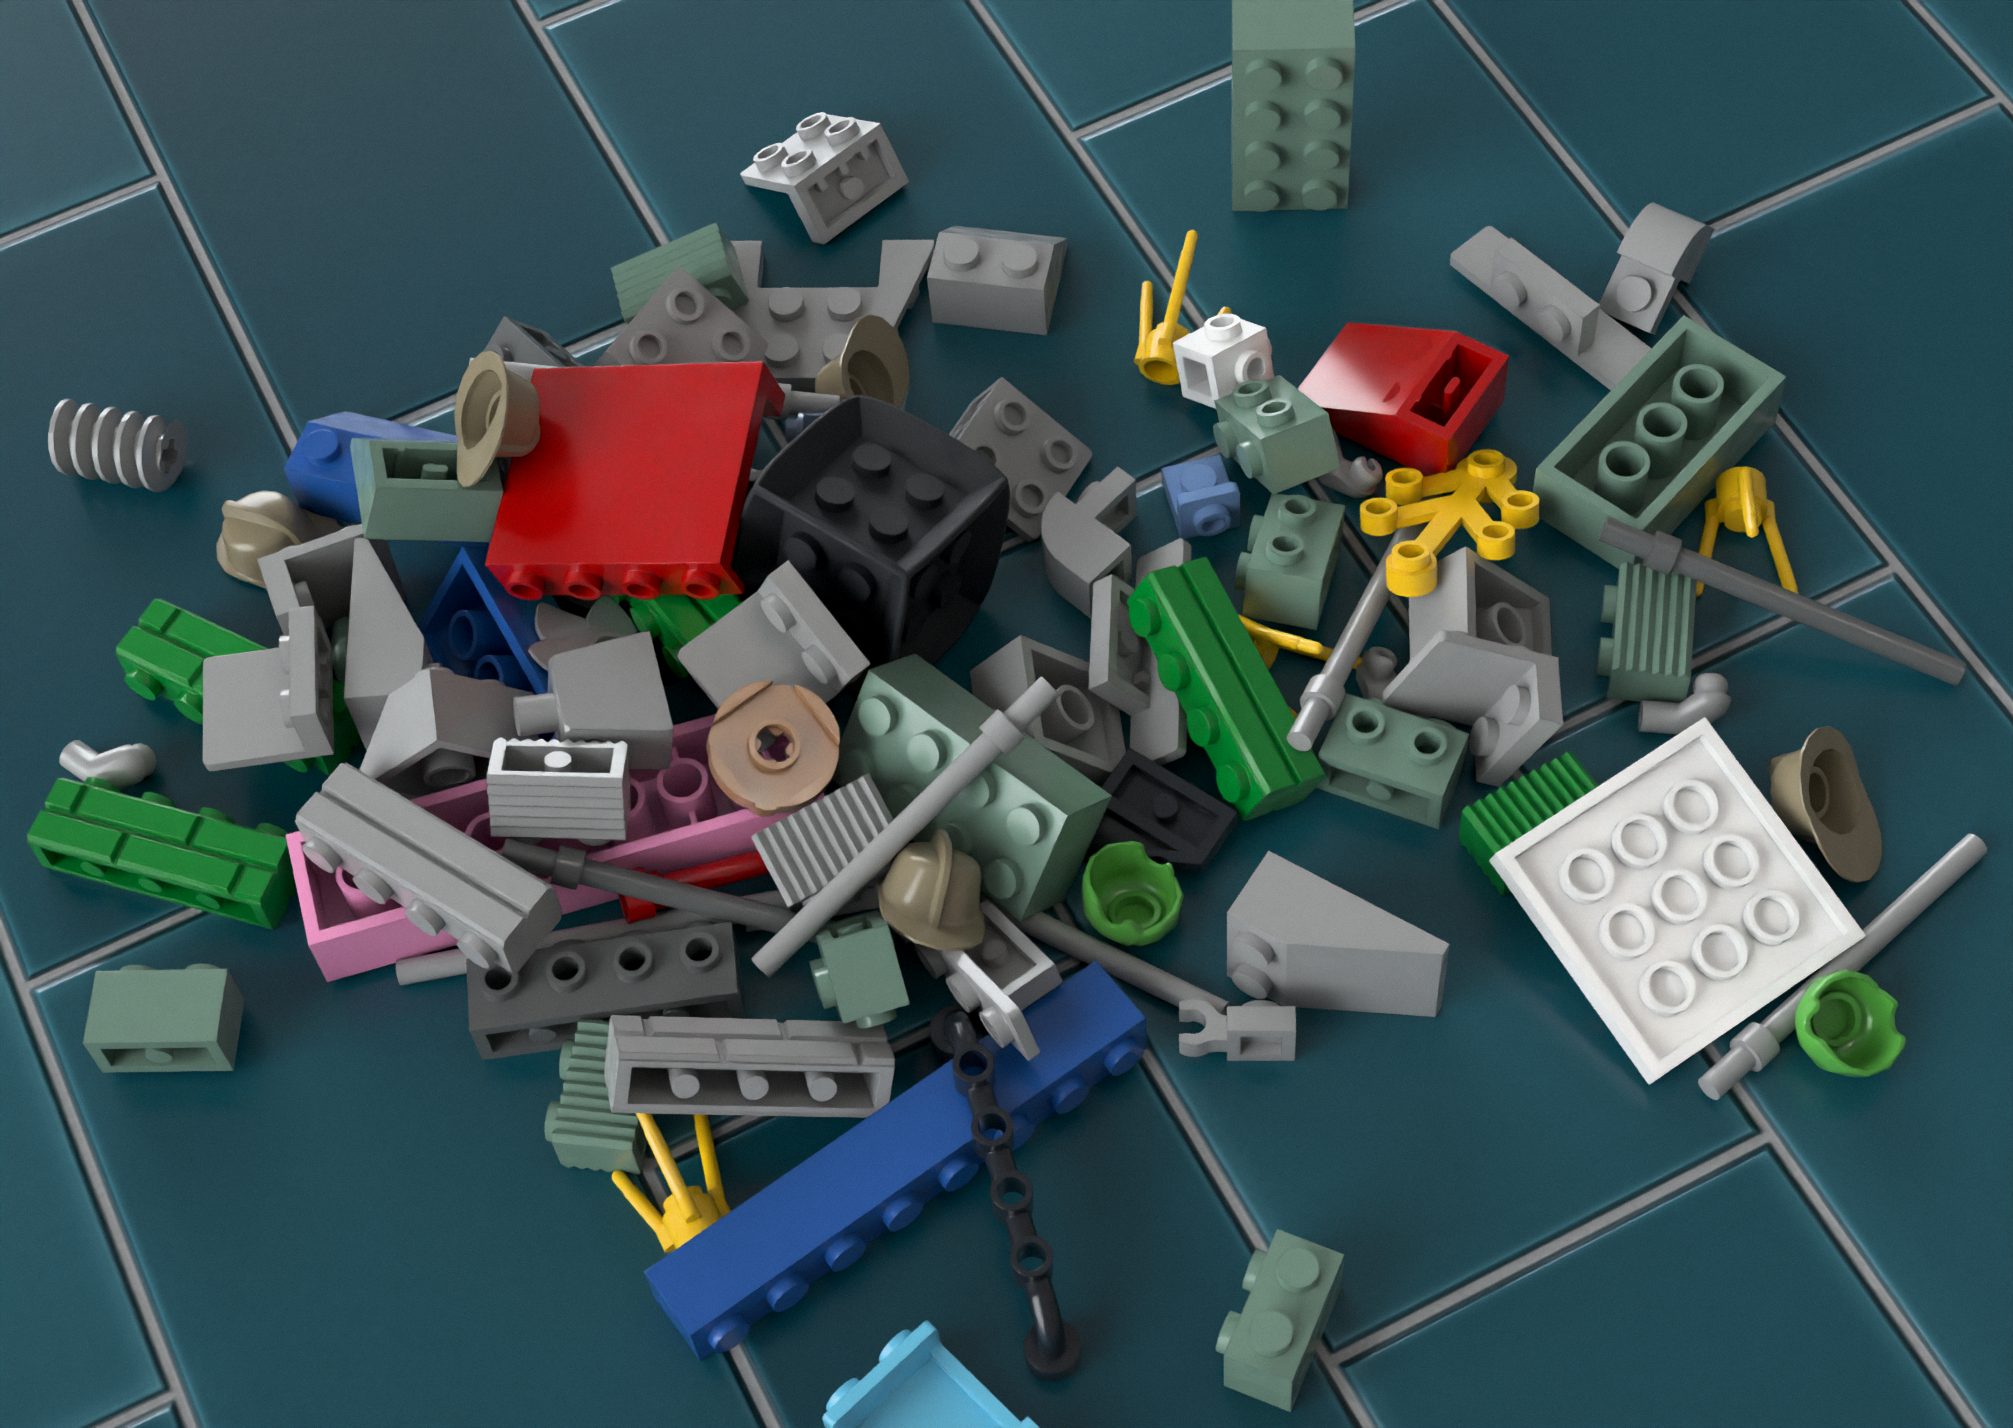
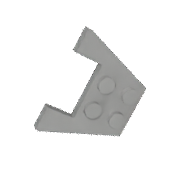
M882 240L878 287L761 288L765 257L762 241H731L737 253L749 298L746 306L738 305L736 310L731 311L768 342V349L758 361L765 363L777 383L791 384V391L815 392V379L818 372L843 352L850 331L858 319L867 315L882 317L894 327L898 334L899 324L906 310L912 309L920 293L919 284L926 270L929 271L935 249L934 240Z

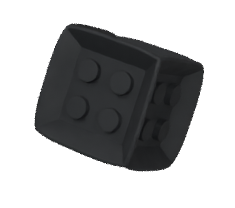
M864 395L846 398L829 408L788 443L769 462L756 480L745 501L736 538L732 569L745 585L744 593L736 595L744 602L759 590L769 574L789 560L870 662V665L859 678L843 690L857 697L869 669L912 654H917L933 666L965 632L990 590L1000 558L1010 509L1008 479L992 462L980 453L920 418L876 398Z

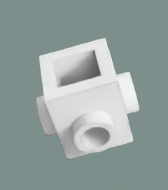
M1221 314L1211 317L1204 323V327L1173 342L1182 396L1216 409L1214 400L1232 394L1233 389L1241 383L1251 380L1265 381L1274 377L1271 360L1272 346L1267 336L1266 328L1242 320L1237 315Z

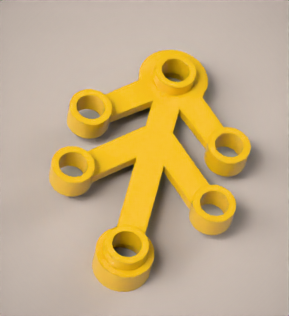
M1482 449L1472 452L1457 464L1455 470L1448 471L1447 473L1442 472L1423 477L1422 473L1416 469L1397 468L1386 474V498L1368 499L1360 505L1361 530L1368 535L1384 536L1393 533L1399 528L1429 522L1415 541L1400 542L1392 548V553L1386 559V586L1389 591L1404 597H1418L1432 592L1437 586L1436 556L1461 524L1477 543V553L1480 557L1488 560H1504L1515 553V529L1530 528L1539 522V497L1530 491L1515 489L1513 484L1517 480V466L1514 461L1505 457L1499 451ZM1455 491L1452 495L1419 502L1422 497ZM1494 502L1501 509V521H1492L1479 503Z

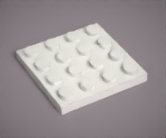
M1706 717L1501 849L1489 860L1648 1085L1866 936Z

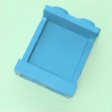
M928 1320L924 1321L913 1332L907 1329L893 1337L882 1350L879 1356L880 1363L860 1381L857 1378L850 1379L836 1390L829 1399L826 1406L827 1412L822 1418L825 1428H1040L1028 1416L1020 1422L941 1344L938 1330Z

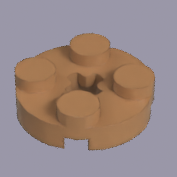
M757 681L736 690L717 710L706 742L708 765L720 789L731 800L747 807L753 814L761 817H771L777 813H790L806 807L815 801L830 784L839 759L840 734L833 713L815 693L796 684L792 688L784 684H772L773 681ZM767 732L773 739L784 735L789 740L790 744L784 751L787 758L785 761L777 762L773 758L765 760L759 755L758 752L762 747L761 740L759 739L761 734Z

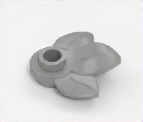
M606 595L599 598L593 604L585 619L547 603L540 602L535 614V631L541 641L531 645L528 652L542 668L548 671L549 659L555 654L636 634L637 629L627 613Z

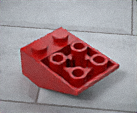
M1347 322L1299 386L1298 390L1328 412L1331 427L1337 434L1402 465L1416 469L1423 475L1429 476L1455 470L1457 464L1465 457L1503 403L1509 355L1456 331Z

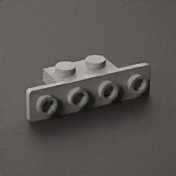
M1486 226L1451 253L1450 265L1609 390H1612L1652 349L1599 309L1600 305L1512 237L1508 239L1492 226Z
M1179 538L1141 556L1136 563L1135 589L1150 572L1173 565L1178 567L1184 562L1191 561V545L1182 538ZM1111 574L1093 583L1088 690L1131 716L1130 748L1162 766L1183 757L1186 753L1187 715L1175 692L1167 690L1161 683L1157 671L1158 661L1146 638L1137 635L1130 624L1129 606L1126 601L1135 589Z
M986 899L980 903L985 933L982 943L969 950L955 952L933 949L907 939L888 925L890 931L901 945L906 946L910 942L915 944L913 947L919 960L933 978L937 979L943 974L947 977L946 983L950 991L966 1012L970 1013L976 1008L980 1011L979 1016L983 1025L1000 1047L1004 1048L1011 1043L1028 1061L1040 1054V1050L1021 1011L1060 985L1063 981L1055 964L991 901Z

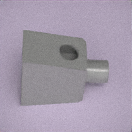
M650 631L555 654L549 659L547 693L514 697L513 699L514 718L518 736L555 732L556 739L560 743L567 739L576 743L582 739L586 743L596 740L602 744L609 740L616 744L622 740L628 744L629 769L662 770L670 768L674 728Z

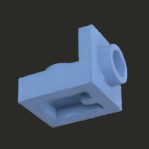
M1220 455L1161 468L1162 485L1180 538L1186 539L1199 535L1214 536L1226 529L1240 526V492L1236 482H1229Z

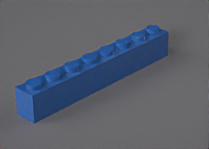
M1097 960L1022 1011L1040 1050V1054L1028 1061L1011 1043L1004 1048L1000 1047L990 1034L979 1040V1044L986 1047L994 1058L995 1084L993 1090L998 1107L1007 1111L1013 1120L1014 1146L1012 1151L1023 1145L1033 1134L1035 1126L1053 1113L1064 1114L1077 1107L1086 1098L1090 1088L1109 1074L1118 1076L1130 1070L1141 1059L1144 1050L1147 1048L1146 1017ZM953 1059L644 1271L654 1298L700 1361L714 1351L716 1353H723L737 1346L748 1335L750 1326L773 1310L775 1312H782L794 1306L804 1297L812 1282L831 1269L835 1272L846 1269L862 1256L866 1245L888 1229L892 1232L903 1229L918 1217L923 1209V1205L944 1190L953 1192L960 1189L976 1175L979 1165L984 1163L985 1160L976 1154L972 1145L971 1123L973 1117L967 1097L961 1095L954 1085ZM973 1066L964 1070L963 1073L968 1076H978L985 1070ZM988 1129L982 1133V1136L993 1140L1000 1138L1004 1133L999 1129Z

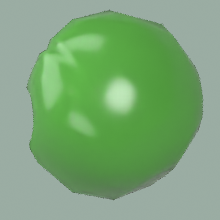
M1130 841L1105 845L1089 857L1083 875L1081 895L1085 916L1094 929L1106 938L1125 946L1134 945L1140 947L1161 940L1177 926L1184 895L1177 878L1174 877L1172 864L1167 862L1161 865L1151 860L1147 856L1142 843Z
M1837 970L1814 979L1802 996L1795 1014V1028L1799 1044L1813 1062L1825 1071L1848 1077H1869L1890 1069L1904 1050L1907 1039L1897 1031L1895 1025V1012L1899 1005L1898 1002L1886 991L1879 988L1878 984L1870 976L1850 970Z

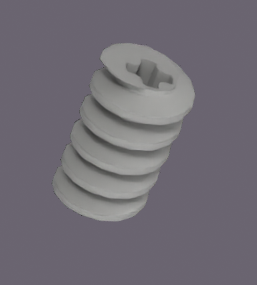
M66 398L58 403L51 417L48 432V449L53 465L57 471L65 475L79 474L90 480L101 478L111 484L123 482V484L132 488L145 486V488L153 492H162L169 489L182 472L187 457V436L182 422L177 419L170 423L167 428L165 420L159 415L149 416L144 422L143 415L138 411H129L122 417L121 411L116 407H107L101 413L99 407L94 403H85L79 409L77 402Z

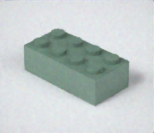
M1232 0V211L1264 212L1269 210L1312 209L1320 211L1326 209H1348L1355 68L1353 0Z
M1683 315L1536 468L1533 493L1539 497V518L1618 569L1620 564L1629 562L1633 566L1639 563L1642 564V558L1598 541V536L1607 517L1613 518L1652 535L1657 530L1671 535L1716 486L1718 476L1727 469L1733 468L1776 422L1786 376Z
M917 654L869 669L841 738L839 759L832 780L841 787H844L860 777L870 774L891 816L895 819L983 733L979 727L995 711ZM1022 732V734L1026 738L1008 756L1001 752L912 839L914 842L930 843L939 829L946 830L951 840L952 848L972 857L981 866V892L1020 922L1065 901L1112 795L1025 732Z

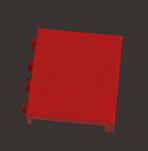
M763 361L534 368L531 383L536 387L540 398V440L530 453L522 457L511 458L485 561V566L505 587L506 591L512 596L524 600H538L543 595H570L583 600H595L601 595H629L642 600L656 599L659 595H688L697 599L709 600L716 598L718 594H743L745 585L731 568L740 516L743 510L762 417H781L785 400V393Z

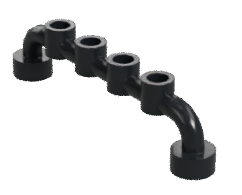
M951 1004L941 1008L931 1020L930 1038L932 1049L945 1062L953 1059L954 1085L961 1095L967 1097L973 1117L971 1123L972 1145L976 1154L986 1161L991 1177V1209L995 1218L1005 1224L1011 1244V1276L1016 1285L1024 1289L1034 1325L1028 1330L1024 1339L1026 1366L1035 1377L1043 1381H1062L1071 1376L1079 1365L1081 1358L1080 1338L1075 1328L1062 1320L1051 1281L1053 1276V1251L1049 1243L1037 1235L1031 1215L1034 1207L1033 1186L1030 1179L1018 1171L1012 1153L1014 1146L1013 1120L1007 1111L998 1107L993 1090L995 1084L994 1058L986 1047L979 1044V1040L985 1037L984 1025L976 1010L968 1013L960 1004ZM973 1066L985 1070L978 1076H968L963 1073L964 1070ZM988 1129H999L1004 1133L1000 1138L993 1140L982 1136V1133ZM1009 1192H1016L1024 1197L1016 1204H1008L1000 1199ZM1027 1257H1037L1044 1264L1038 1269L1028 1270L1023 1268L1020 1262Z

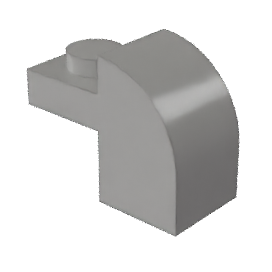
M1654 202L1648 204L1636 217L1619 246L1617 253L1621 254V257L1599 302V309L1607 315L1655 335L1679 281L1682 280L1690 283L1715 229Z
M1118 466L1101 482L1095 481L1086 487L1080 495L1077 504H1074L1057 491L1046 505L1041 520L1046 576L1060 596L1089 618L1092 616L1094 582L1111 574L1126 584L1133 580L1131 544L1118 536L1117 533L1137 516L1136 479Z

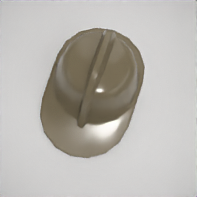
M867 315L858 319L850 331L843 352L818 372L815 379V393L839 395V402L851 396L864 395L890 403L901 409L909 384V364L903 342L894 327L882 317Z
M494 351L481 352L471 361L462 377L457 392L454 412L455 431L458 441L457 478L458 482L465 488L474 486L483 478L494 458L522 457L530 453L540 440V398L536 387L524 377L508 370L503 358Z
M259 491L251 493L237 502L226 500L223 504L224 521L222 532L216 544L217 560L225 573L239 580L267 589L257 559L277 553L286 547L300 545L338 532L343 527L329 518L300 508L290 498L279 492Z
M1830 726L1816 728L1806 738L1802 749L1778 755L1769 761L1768 772L1771 781L1772 808L1790 833L1802 838L1806 842L1817 843L1828 864L1842 878L1854 883L1870 880L1877 872L1882 856L1881 832L1875 812L1860 779L1857 763L1848 741L1841 732Z
M939 829L935 833L930 843L914 842L907 844L896 855L887 875L879 877L877 882L879 906L885 922L898 934L917 944L933 949L955 952L973 949L982 943L985 933L983 913L980 906L981 866L972 857L953 849L949 835L943 829Z

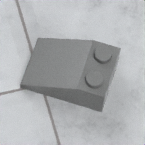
M355 538L344 700L367 751L389 694L412 680L417 672L431 667H443V664L441 662L433 663L423 635L369 540Z
M1270 851L1267 852L1227 912V976L1232 978L1234 984L1240 990L1257 999L1268 997L1283 1006H1296L1299 1008L1436 1017L1442 1007L1449 943Z

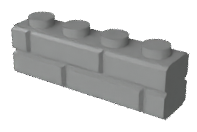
M347 762L345 764L341 763L322 784V791L320 793L315 792L296 814L295 822L305 841L302 850L312 862L329 873H333L339 866L354 875L353 882L366 896L379 904H385L391 898L406 907L404 912L408 919L425 933L436 936L440 930H443L458 939L456 944L460 951L472 962L487 969L495 962L511 973H517L536 951L537 943L539 941L543 942L561 920L563 912L553 886Z
M611 1015L604 1077L607 1091H609L608 1097L612 1113L867 1118L890 1101L895 1058L890 1044L887 1043V1035L883 1024L860 1029L857 1027L856 1022L843 1024L842 1021L786 1020L784 1023H780L776 1019L650 1016L649 1019H642L641 1016Z

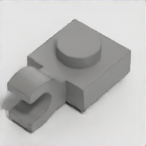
M1191 998L1179 1002L1180 1022L1194 1021L1205 1027L1196 1034H1179L1180 1054L1198 1057L1211 1052H1227V1061H1295L1296 1006H1279L1272 1001L1254 1000L1242 1006H1227V1015H1222L1210 1003L1202 999Z

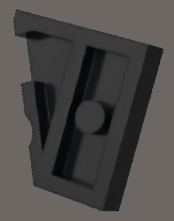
M1129 747L1101 787L1112 797L1082 862H1088L1089 857L1107 844L1135 841L1142 843L1147 856L1158 864L1162 865L1168 862L1172 864L1173 870L1204 873L1240 821L1238 812Z

